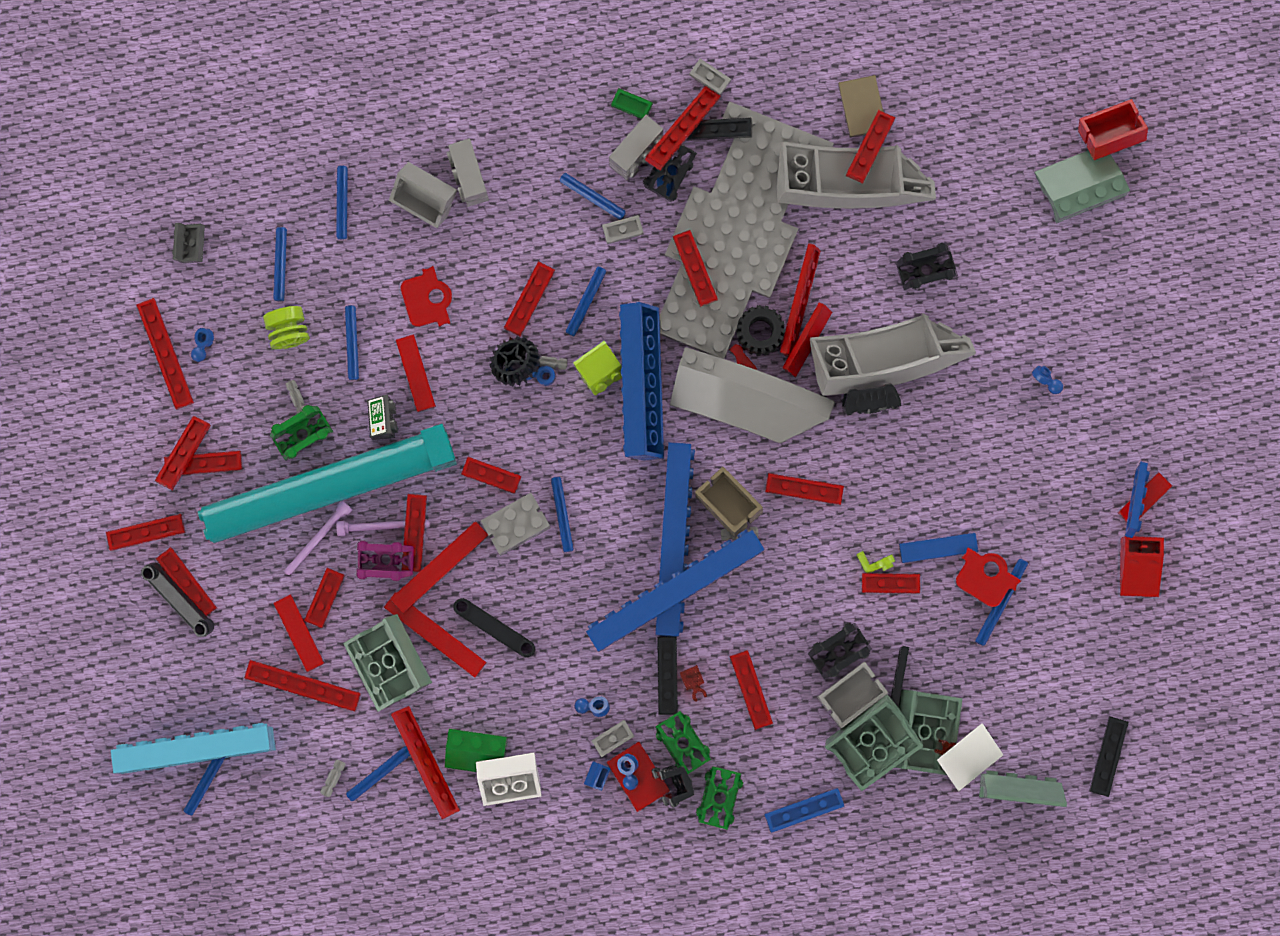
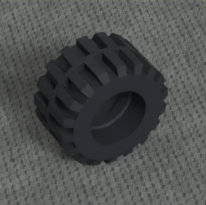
M757 305L756 308H749L738 321L736 334L739 344L742 345L744 350L749 351L751 355L754 353L756 356L761 354L766 356L770 352H775L781 345L785 334V324L781 319L782 316L777 314L775 309H769V306L764 308L761 305ZM757 321L769 324L772 329L770 338L763 341L754 339L749 332L751 324Z

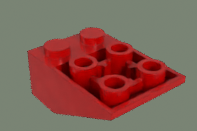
M1124 536L1121 538L1120 596L1159 597L1164 560L1163 537L1133 536L1130 538Z

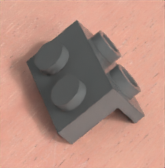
M175 223L172 250L173 260L181 263L203 262L205 225L201 223L187 225Z

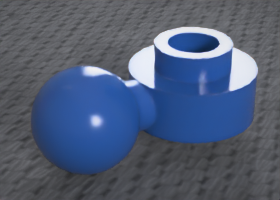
M199 328L195 333L194 339L197 347L191 351V357L196 362H201L206 358V351L204 349L211 346L214 341V334L208 328Z
M542 366L537 370L538 372L532 373L533 378H537L538 382L543 386L553 384L556 379L554 370L549 366ZM546 373L550 375L547 380L543 379V375Z
M1037 366L1032 371V375L1039 383L1048 385L1050 393L1059 394L1062 392L1063 383L1058 379L1053 380L1051 371L1046 366Z
M602 696L593 698L591 702L580 698L574 704L575 710L578 713L584 714L591 710L592 714L596 717H603L610 710L607 699Z
M625 754L619 758L617 767L622 774L626 775L623 779L624 787L628 790H633L638 786V778L633 775V772L638 768V761L633 755Z

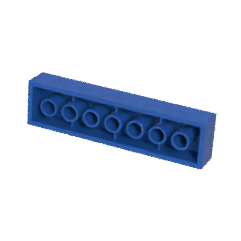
M642 302L620 305L619 318L621 320L620 355L622 358L621 375L623 381L621 389L623 395L622 413L624 415L623 450L625 457L643 461L664 459L659 308Z

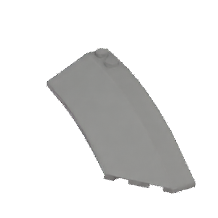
M782 142L777 177L778 203L821 208L891 207L935 200V182L930 177L927 178L920 171L921 168L911 158L908 159L901 152L902 149L897 144L896 146L881 147L862 184L846 176L859 148L821 147Z
M923 313L919 317L866 332L810 338L817 383L823 396L846 394L849 389L854 388L861 390L882 387L889 383L894 386L909 382L975 355L976 351L969 337L957 335L952 332V328L940 322L936 324L928 319L929 316Z
M685 347L679 363L670 406L729 424L781 444L811 429V427L829 420L835 401L758 370Z

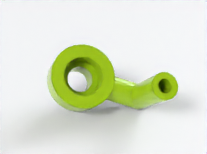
M864 551L856 554L865 573H871L880 568L885 571L893 567L892 563L895 562L892 554L872 564H869Z

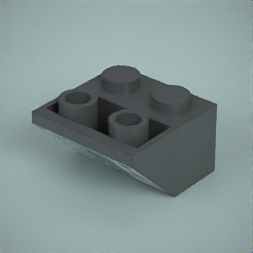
M388 395L368 399L370 438L372 440L395 438V433H398V425L395 418H393V414H396V404L393 399L391 400Z

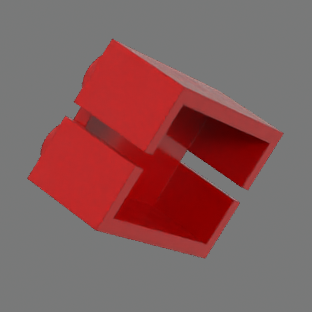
M1130 99L1080 118L1078 132L1084 143L1087 144V149L1093 160H1097L1146 141L1148 127L1142 116L1139 115L1133 100Z

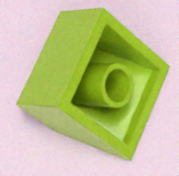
M605 341L573 362L582 380L594 396L605 391L608 386L622 378V366Z

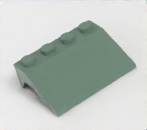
M1088 150L1034 172L1043 193L1048 197L1052 206L1056 224L1125 197L1130 192L1124 175L1111 154L1093 160Z
M398 614L382 619V622L343 643L378 712L432 683Z
M901 690L899 709L922 742L923 747L895 768L947 775L937 759L957 744L963 698L913 690Z
M885 695L827 738L825 748L836 755L843 764L848 776L861 791L923 747L922 742L900 709L888 695Z
M986 770V774H981L979 797L1067 807L1062 783L1056 782L1057 778L1045 777V781L1037 780V776L1025 775V779L1017 778L1018 774L1006 773V776H999L998 771Z

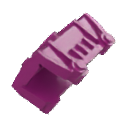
M360 540L357 543V578L364 580L367 577H379L399 581L401 578L413 575V546H404L400 542H394L392 545L368 544L365 540ZM363 551H374L376 554L370 557L368 554L363 553ZM398 552H409V555L403 558L395 554ZM384 554H387L390 557V563L388 565H385L382 562V556ZM369 561L377 564L373 568H362V564ZM403 562L404 565L409 566V570H400L396 565Z

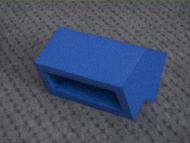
M593 761L584 784L602 791L611 768Z

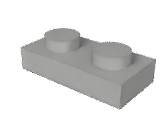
M701 58L689 73V76L720 96L731 82L729 77Z
M639 215L602 225L607 244L644 235Z
M625 720L593 739L592 743L600 756L603 757L633 738L634 735Z

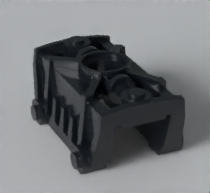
M683 144L677 150V157H674L673 160L671 157L661 170L653 166L649 176L643 180L646 189L669 202L677 199V191L687 171L692 170L694 166L692 161L697 154ZM687 153H691L685 160L684 164L681 165V157L686 155ZM668 166H675L677 174L670 175L667 171ZM664 176L662 179L664 183L657 189L653 188L657 178ZM671 182H672L673 185H672L670 191L668 192V194L666 195V193H667V187H666V186H667V184H671Z
M939 243L935 248L913 254L906 252L896 262L904 291L910 288L916 290L923 284L942 279L953 280L958 276L950 247L945 243ZM949 256L943 264H939V262L934 263L937 257ZM911 265L916 267L910 273L908 271H901V267ZM924 265H928L931 267L932 273L925 275L922 273L921 268ZM941 268L950 269V270H946V271H944V272L938 273L939 271H941ZM911 276L917 278L905 284V281H907Z
M891 383L885 384L882 387L861 390L849 389L848 393L843 394L842 411L847 415H852L854 412L871 414L881 412V410L886 411V409L890 408L896 409L901 406L898 392Z
M847 623L844 625L843 630L822 643L817 642L813 644V649L810 650L808 655L823 679L835 678L840 673L839 671L860 658H867L872 648L857 624ZM857 630L858 633L853 641L850 642L848 640L844 642L846 635ZM856 643L866 644L864 648L857 652L850 651ZM836 646H842L845 649V654L842 657L835 655L834 649ZM821 651H829L824 659L815 660L813 656ZM835 660L833 667L823 673L821 669L825 666V663Z
M672 765L662 769L656 767L651 770L654 779L664 780L671 777L674 787L677 789L661 797L663 805H670L674 808L679 805V802L694 795L692 779L683 766L677 767V765Z

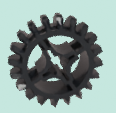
M518 336L515 339L510 337L508 342L503 340V344L501 346L497 345L498 349L492 351L494 356L490 357L491 363L489 364L492 374L497 381L502 382L504 385L509 384L513 387L516 383L520 386L522 381L527 383V378H533V372H538L536 367L540 366L539 359H541L539 351L533 342L528 341L525 337L522 339Z

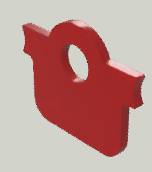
M434 266L422 269L423 274L421 276L402 282L401 292L409 320L413 326L421 327L437 322L439 327L444 324H451L446 308H448L452 301V292L446 283L438 281ZM439 289L443 292L444 298L440 303H432L429 300V294L432 290Z
M967 548L965 555L961 557L965 560V564L956 577V585L960 589L989 607L998 606L1009 589L1016 591L1017 585L1021 582L1020 579L1008 572L1007 563L1000 555L988 553L981 556L970 548ZM994 562L998 565L999 572L996 576L990 577L985 574L984 566L986 563Z

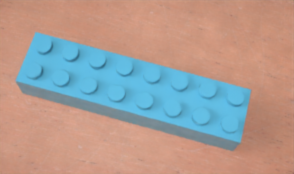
M264 723L253 724V728L250 729L245 726L233 727V731L230 732L229 729L214 730V734L211 735L209 732L194 733V737L191 738L190 735L175 736V740L172 741L171 738L155 739V743H152V741L136 742V746L132 744L116 745V749L111 750L113 773L125 774L209 761L223 757L229 758L275 751L273 727L267 726Z

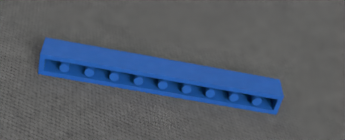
M668 442L659 582L662 580L668 582L672 579L671 575L675 572L687 570L684 556H688L689 544H685V537H689L690 525H686V520L691 517V506H687L688 498L692 499V487H689V479L693 480L694 468H690V460L694 461L695 449H691V444ZM680 602L657 616L656 636L679 637V633H683L684 621H680V613L684 614L685 602Z
M747 529L737 535L738 539L731 542V540H728L721 544L722 549L717 552L711 550L704 555V560L700 562L698 560L693 561L687 565L689 569L682 572L679 570L671 575L672 579L668 582L662 580L654 585L656 589L650 593L648 590L638 595L639 599L632 603L630 600L621 606L622 610L617 613L613 610L604 616V621L600 623L595 621L587 626L589 630L586 633L597 651H602L764 552L765 549L754 531L748 532Z

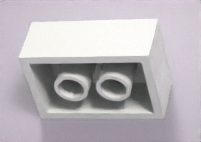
M534 753L476 762L477 780L483 806L542 797Z

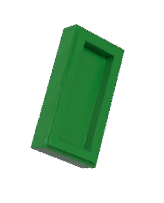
M618 88L611 103V107L640 119L645 115L648 116L653 102Z

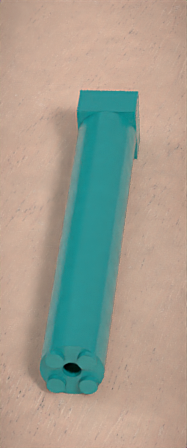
M443 424L421 430V434L203 506L198 511V516L201 522L204 521L206 527L203 529L204 535L210 542L217 543L432 470L437 472L455 466L457 462L447 431Z

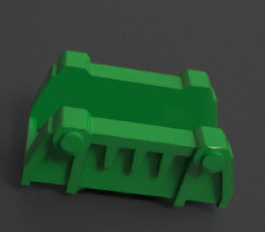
M306 405L300 413L285 422L274 424L271 427L270 437L284 460L287 461L288 458H295L298 452L316 441L325 440L328 434L333 433V430L319 407ZM320 413L321 417L317 420V424L308 425L309 420ZM318 427H321V428H322V429H320V430L317 431V432H316V430H315V429L318 428ZM304 429L307 431L308 436L300 440L297 437V433ZM284 434L292 435L288 437L289 440L287 442L281 441L277 443L276 439ZM290 444L295 445V446H293V447H291V448L288 449V445H290Z
M679 711L655 727L657 732L656 738L658 741L663 742L675 761V766H683L689 774L711 760L710 749L708 746L703 745L690 724V717ZM678 716L684 726L683 733L675 727L674 717ZM663 724L673 730L674 733L672 735L674 738L666 735L661 727ZM682 737L687 738L689 741V745L685 749L679 748L677 744L678 740ZM692 748L698 749L705 761L702 762L695 758L692 754L694 753ZM683 753L691 759V770H688L683 762Z
M712 766L705 773L706 784L701 805L696 809V816H698L699 823L728 830L730 824L734 823V806L738 790L743 786V780L741 779V773ZM720 770L722 783H718L717 788L714 779L716 771ZM732 774H735L733 785L727 790L726 781ZM718 792H722L726 796V800L722 804L715 802L714 796ZM713 805L714 815L708 822H705L707 809ZM722 809L726 813L723 826L720 825L718 813H722Z

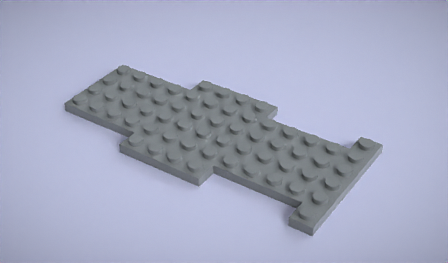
M730 101L722 119L751 117L752 138H734L711 193L693 186L673 234L675 236L691 230L718 301L702 307L699 306L672 236L665 256L682 264L659 316L660 335L722 359L727 354L736 332L738 321L744 313L752 291L767 298L771 297L799 229L781 222L788 207V204L778 203L777 177L781 143L789 142L821 147H833L834 145L830 141Z

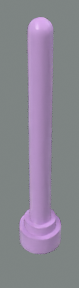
M340 501L336 505V512L287 566L285 569L286 575L292 574L342 516L350 514L353 509L344 501Z
M425 519V527H428L430 522ZM345 520L337 521V536H346V534L352 531L405 528V521L349 524Z

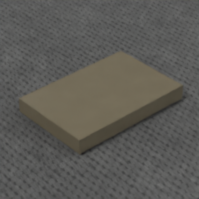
M875 75L838 82L850 138L866 135L878 110L883 112Z

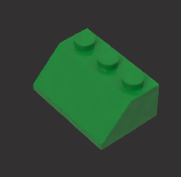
M449 729L446 743L445 768L477 772L476 762L505 757L508 737Z

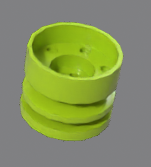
M301 306L279 308L263 316L265 328L273 331L268 335V339L272 340L270 342L271 349L293 348L310 339L309 334L306 333L308 330L307 326L298 325L305 320Z

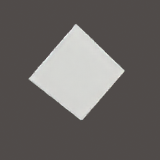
M980 724L937 759V761L957 790L960 791L1002 757L1003 753L985 726Z

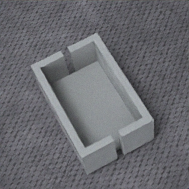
M645 115L609 156V166L625 180H628L629 177H635L639 171L638 167L642 163H647L645 161L646 156L663 137V128Z
M470 138L448 145L450 151L446 153L451 168L455 167V169H452L456 184L461 185L457 188L462 203L466 202L467 207L489 201Z
M408 162L397 173L389 201L438 228L449 215L457 189Z
M532 493L481 520L489 537L494 536L491 540L500 556L551 528L544 514L540 511L541 509Z
M866 662L861 663L817 697L826 711H832L829 715L840 729L888 694L878 679L875 681L871 680L875 674Z

